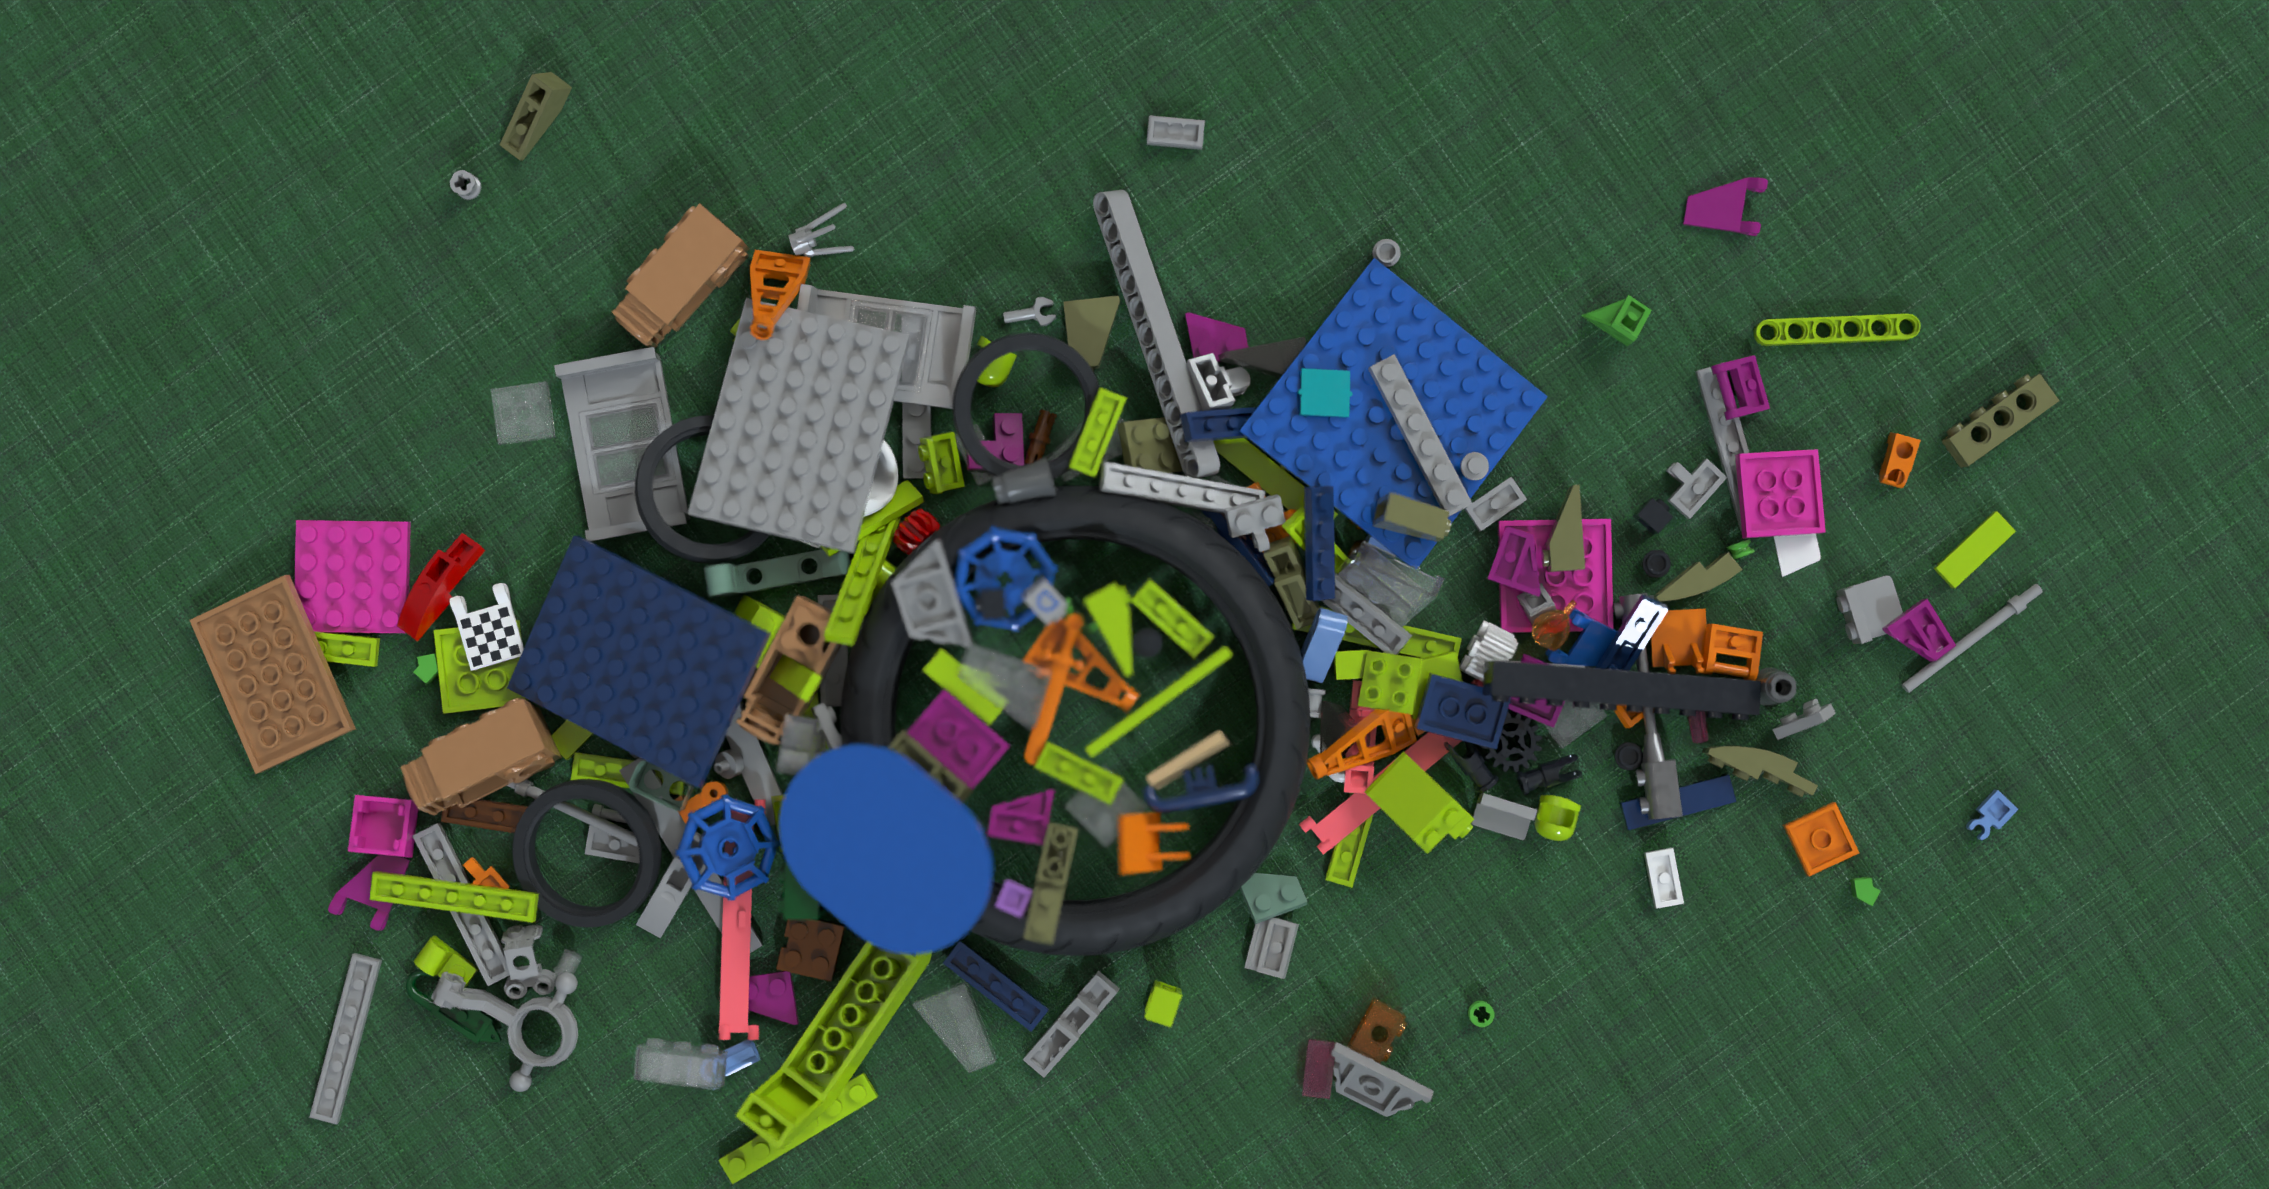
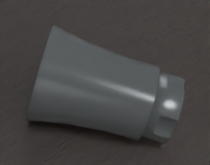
M1047 457L1018 469L1003 472V475L993 477L992 479L999 504L1009 501L1013 503L1043 496H1056V489Z
M1764 668L1758 671L1755 681H1761V705L1776 706L1789 701L1796 694V681L1788 673L1776 668ZM1776 682L1779 684V690L1777 692L1775 691Z

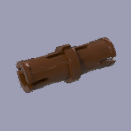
M1040 409L1034 432L1030 433L1029 436L1031 442L1024 460L1025 464L1029 465L1043 458L1046 446L1051 443L1049 437L1057 417L1056 414Z

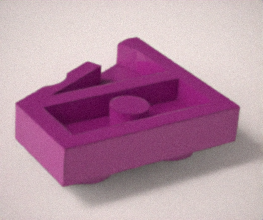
M1185 313L1193 358L1213 353L1219 363L1250 357L1245 328L1193 313Z
M1506 526L1488 580L1539 597L1541 592L1534 536Z
M1928 599L1920 600L1882 628L1886 634L1929 661L1938 660L1956 646Z
M1046 790L1043 793L993 806L988 836L1044 846L1054 790Z
M778 971L749 976L748 1010L792 1025L798 1024L799 1019L792 973Z

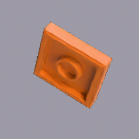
M1836 802L1827 804L1783 825L1808 877L1859 854Z

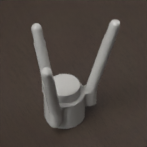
M845 203L839 205L806 226L796 229V233L790 234L789 240L795 255L804 254L805 257H812L814 255L854 251L853 246L812 248L817 246L815 238L834 230L835 225L832 224L814 232L811 229L838 214L847 205Z

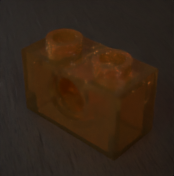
M1374 997L1347 1047L1367 1058L1373 1059L1379 1064L1381 1061L1386 1062L1393 1050V1047L1390 1046L1395 1036L1400 1037L1407 1025L1404 1021L1406 1016ZM1376 1026L1386 1028V1035L1380 1040H1376L1371 1036L1372 1030Z

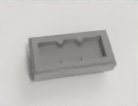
M1149 115L1147 145L1202 150L1205 120Z

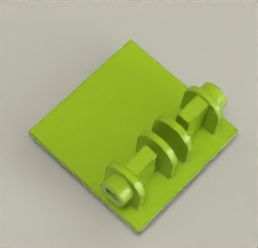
M1367 651L1358 706L1413 715L1422 659Z

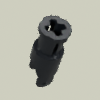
M1464 741L1467 751L1463 757H1460L1449 743L1444 742L1446 749L1465 775H1469L1476 784V790L1479 794L1489 790L1498 782L1499 778L1497 775H1492L1484 764L1485 759L1473 743Z
M1570 754L1539 764L1536 769L1524 773L1521 771L1516 772V778L1522 794L1526 796L1529 794V791L1544 786L1550 788L1579 778L1582 775V772L1579 770L1559 774L1563 766L1578 760V755Z

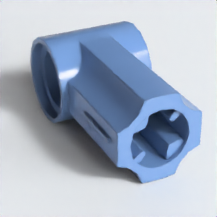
M746 1039L719 1053L712 1054L703 1063L702 1072L704 1077L709 1081L717 1082L736 1071L760 1061L755 1043L752 1040ZM711 1061L721 1062L723 1065V1072L721 1074L712 1072L710 1068Z

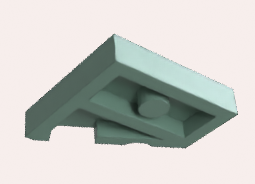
M1254 873L1240 888L1255 924L1307 905V899L1295 876Z

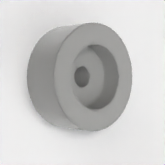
M728 749L716 756L714 770L722 777L730 779L743 772L744 762L736 750Z

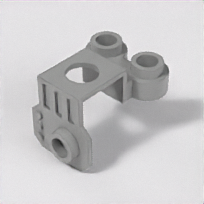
M538 924L524 927L522 925H515L503 933L501 941L505 944L503 951L510 974L506 980L504 990L507 996L512 999H519L525 996L528 987H533L540 995L549 994L554 990L555 974L550 970L542 969L541 963H536L533 951L534 940L540 938L543 927ZM517 956H525L529 959L530 965L515 967L513 960ZM539 983H546L548 986H541ZM517 987L520 989V991H515L511 988Z

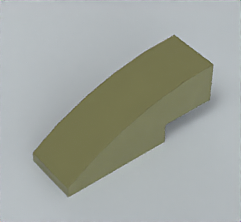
M1291 536L1269 543L1270 549L1264 551V556L1275 577L1274 584L1296 629L1311 625L1320 607L1318 601L1306 600V568L1295 542Z
M1723 553L1705 568L1700 562L1693 563L1653 597L1654 600L1661 602L1695 596L1728 581L1742 571V569L1729 553Z
M902 730L889 745V749L909 758L962 803L974 791L908 735L905 730Z

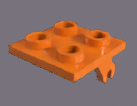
M1706 609L1667 611L1650 638L1652 667H1665L1668 674H1675L1676 669H1674V666L1692 665L1697 674L1704 672L1702 662L1707 630Z
M1160 812L1118 815L1120 874L1162 870V859H1189V852L1159 851L1160 830H1188V824H1161Z

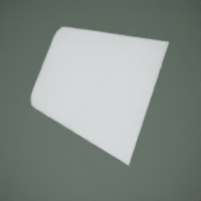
M1816 534L1774 536L1782 577L1820 560Z

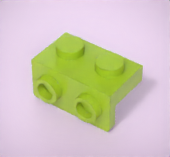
M946 432L919 438L921 445H918V454L920 460L925 464L926 473H923V480L926 489H929L930 493L940 494L943 491L965 487L955 433Z

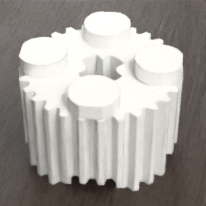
M1484 620L1478 629L1477 635H1473L1467 646L1469 653L1462 659L1459 665L1460 670L1483 682L1484 661H1509L1517 648V639L1514 638L1513 634Z

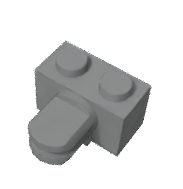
M1213 353L1188 359L1186 363L1203 411L1231 409L1235 402L1234 396L1244 394L1250 384V375L1244 368L1235 367L1225 370L1224 366L1219 367Z

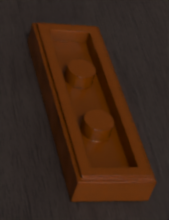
M479 799L463 808L458 807L457 804L448 807L442 811L441 822L515 833L521 816L529 806Z

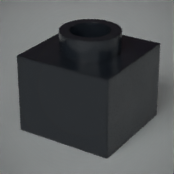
M1653 498L1648 499L1633 515L1653 535L1658 534L1673 518L1669 513L1670 507L1659 498L1656 501Z
M1004 586L981 588V595L975 596L976 613H982L983 620L1006 618Z

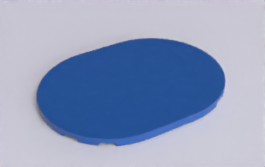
M865 744L844 745L831 749L811 760L801 769L790 784L785 794L780 814V839L787 863L796 879L815 899L866 941L882 949L903 954H921L939 950L955 942L968 932L982 915L991 894L993 859L983 834V828L976 817L961 801L909 758L886 747Z

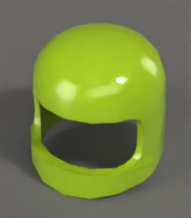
M980 336L977 345L983 348L991 343V341ZM1009 353L992 362L983 371L977 382L988 387L1003 385L1009 376L1017 355Z
M1541 795L1535 817L1536 831L1541 836L1554 841H1564L1571 838L1575 831L1581 806L1563 797Z

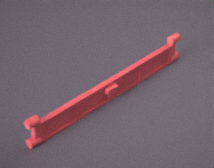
M1474 679L1471 684L1483 687V682L1478 679ZM1427 732L1404 752L1423 771H1426L1448 753L1444 742L1449 743L1454 748L1462 740ZM1394 759L1390 764H1388V765H1387L1385 768H1383L1379 773H1377V774L1373 777V782H1374L1396 759ZM1354 793L1317 824L1308 816L1298 825L1305 833L1310 829L1321 841L1316 847L1324 855L1378 811L1380 807L1367 794Z
M754 799L755 806L761 805L766 810V800ZM731 810V819L745 823L750 817L749 815ZM725 841V852L732 855V849L736 846L735 843ZM748 870L735 877V885L751 877L752 872ZM724 877L725 886H727V877ZM752 889L737 896L734 901H728L727 898L723 897L719 1040H730V1033H748L747 1040H759V1025H748Z

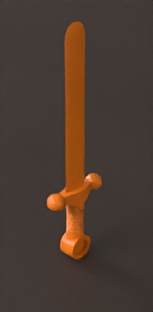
M1076 612L1071 613L1066 619L1067 629L1060 651L1052 653L1051 650L1044 649L1041 652V657L1044 660L1051 659L1054 661L1024 755L1025 760L1029 764H1036L1045 747L1070 666L1074 667L1077 671L1085 668L1084 661L1075 660L1071 656L1078 630L1084 624L1083 616Z

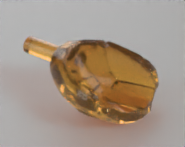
M1571 600L1563 611L1560 609L1551 610L1539 615L1534 620L1532 636L1537 644L1551 651L1562 647L1570 633L1568 615L1577 605L1574 600Z

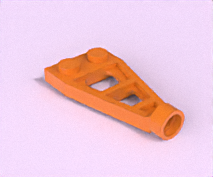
M755 250L750 265L753 312L750 333L753 337L759 340H767L772 336L775 324L800 291L801 284L806 282L810 268V257ZM763 278L788 281L784 288L764 286ZM761 298L779 300L776 306L760 304ZM759 325H764L767 328H761Z
M1062 618L1055 623L1049 622L1023 660L1024 663L1046 678L1049 677L1054 660H1044L1041 657V652L1044 649H1049L1052 653L1060 651L1067 629L1066 621ZM1078 630L1073 646L1077 647L1085 656L1086 666L1079 674L1068 672L1064 685L1114 703L1128 713L1140 694L1126 685ZM1092 667H1099L1109 676L1110 682L1105 689H1097L1085 681V677ZM1122 691H1126V695L1120 701L1118 698L1119 694Z
M1375 709L1323 753L1316 754L1307 759L1306 763L1311 774L1318 780L1325 775L1329 776L1393 755L1415 743L1417 739L1411 716L1405 713ZM1382 725L1385 740L1381 744L1367 747L1365 742L1366 735L1376 726ZM1356 741L1359 752L1356 755L1343 759L1341 752Z

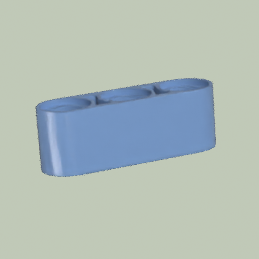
M1323 608L1318 609L1300 651L1307 680L1323 683L1346 630L1347 615Z

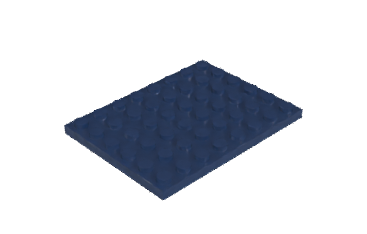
M574 535L507 689L699 788L705 782L771 633L580 536Z

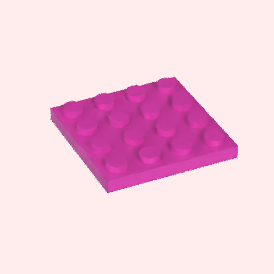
M1582 519L1585 569L1561 572H1547V566L1543 567L1541 558L1542 550H1546L1545 544L1555 520L1498 521V548L1506 526L1534 536L1539 584L1542 583L1555 603L1557 611L1554 616L1532 626L1517 599V596L1523 592L1499 584L1501 629L1509 633L1583 631V628L1573 625L1572 620L1569 618V614L1573 609H1578L1590 618L1614 629L1611 519Z
M296 520L295 589L314 631L405 633L397 627L409 595L411 522Z

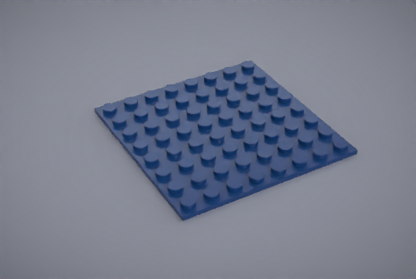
M1373 258L1239 432L1307 486H1333L1334 507L1415 571L1437 542L1373 527L1378 499L1391 492L1440 508L1368 368L1395 354L1469 498L1477 491L1548 396L1377 259ZM1302 368L1350 371V391L1352 396L1350 397L1348 418L1300 415V395L1297 392L1300 389ZM1472 452L1483 454L1489 463V470L1486 476L1476 481L1467 479L1462 474L1460 467L1462 459ZM1461 510L1448 517V519L1451 520V523L1458 516Z

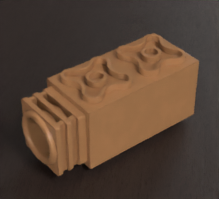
M700 203L696 208L692 206L686 211L679 223L666 234L664 238L666 242L659 250L655 248L647 256L643 264L630 275L627 280L628 285L625 288L629 293L618 304V307L612 311L616 321L647 347L652 346L656 348L657 344L672 329L677 332L716 287L721 288L728 281L732 273L748 257L746 252L750 248Z
M806 596L796 597L744 695L748 699L745 704L747 707L741 711L742 717L736 721L742 729L765 742L780 745L785 743L786 738L784 737L791 731L789 727L802 721L842 646V643L825 641L824 632L832 610ZM783 653L821 676L819 684L807 702L769 678Z
M516 698L508 701L496 710L481 715L479 721L471 725H461L451 733L431 740L428 743L429 746L421 749L423 756L409 762L407 765L401 766V770L404 774L406 788L418 809L431 815H436L438 812L444 811L456 804L458 807L463 808L512 782H523L533 774L554 766V761L562 757L540 708L523 698Z

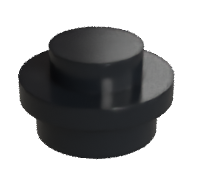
M1661 550L1648 552L1642 561L1644 572L1653 578L1666 575L1671 566L1669 556Z
M1143 629L1135 635L1133 646L1140 656L1153 657L1160 651L1162 639L1156 631Z
M1626 742L1617 747L1614 757L1620 768L1634 770L1641 765L1643 752L1638 745Z

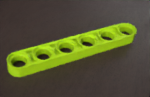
M1912 314L1767 319L1756 325L1753 335L1757 343L1764 346L1900 341L1915 337L1919 333L1921 325L1918 318ZM1904 319L1911 321L1913 324V331L1909 335L1903 334L1899 329V324ZM1876 320L1883 322L1885 325V333L1882 336H1877L1872 332L1871 326ZM1846 322H1853L1857 325L1858 332L1856 336L1849 337L1844 333L1843 328ZM1819 323H1825L1829 326L1830 334L1827 338H1821L1816 334V326ZM1791 324H1797L1802 328V336L1799 339H1793L1789 336L1788 328ZM1763 325H1770L1774 329L1773 339L1765 340L1761 337L1760 329Z

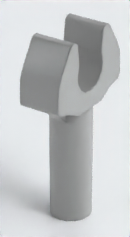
M1045 297L1036 298V303L1032 308L1003 312L1005 323L1034 319L1039 322L1040 326H1047L1056 319V315L1043 316L1040 314V310L1044 306H1052L1054 302Z

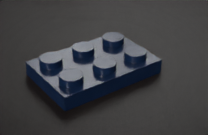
M1429 673L1414 727L1497 749L1511 697H1509V702H1493L1492 696L1482 695V686Z

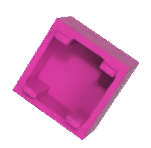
M355 795L348 851L413 858L415 842L413 835L416 834L419 810L413 800Z

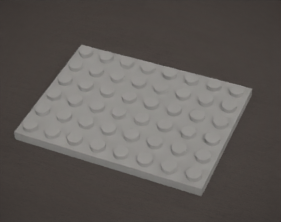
M746 298L688 514L854 554L910 336L788 307L775 324L772 336L767 340H759L750 333L753 320L752 299ZM761 301V303H760V304H765V305L776 306L775 304L766 303V302H762V301ZM759 325L761 328H767L764 325Z

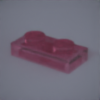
M1308 1038L1302 1096L1330 1099L1335 1062L1332 1050L1336 1043L1335 1041Z

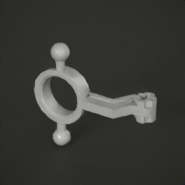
M448 972L442 973L431 997L434 1003L440 1007L452 1009L456 1006L459 1009L483 1011L509 1026L507 1032L509 1045L515 1056L523 1062L520 1070L513 1072L510 1076L509 1083L514 1091L524 1092L528 1090L532 1083L530 1073L534 1066H555L567 1059L576 1047L578 1039L577 1021L571 1010L563 1004L567 994H571L577 988V978L572 973L563 972L558 975L555 980L557 991L553 998L548 996L533 998L522 1004L519 1009L485 990L464 988L466 982L463 981V978ZM540 1009L549 1012L557 1019L561 1026V1045L552 1056L543 1057L534 1054L527 1048L522 1039L521 1027L523 1019L532 1010Z

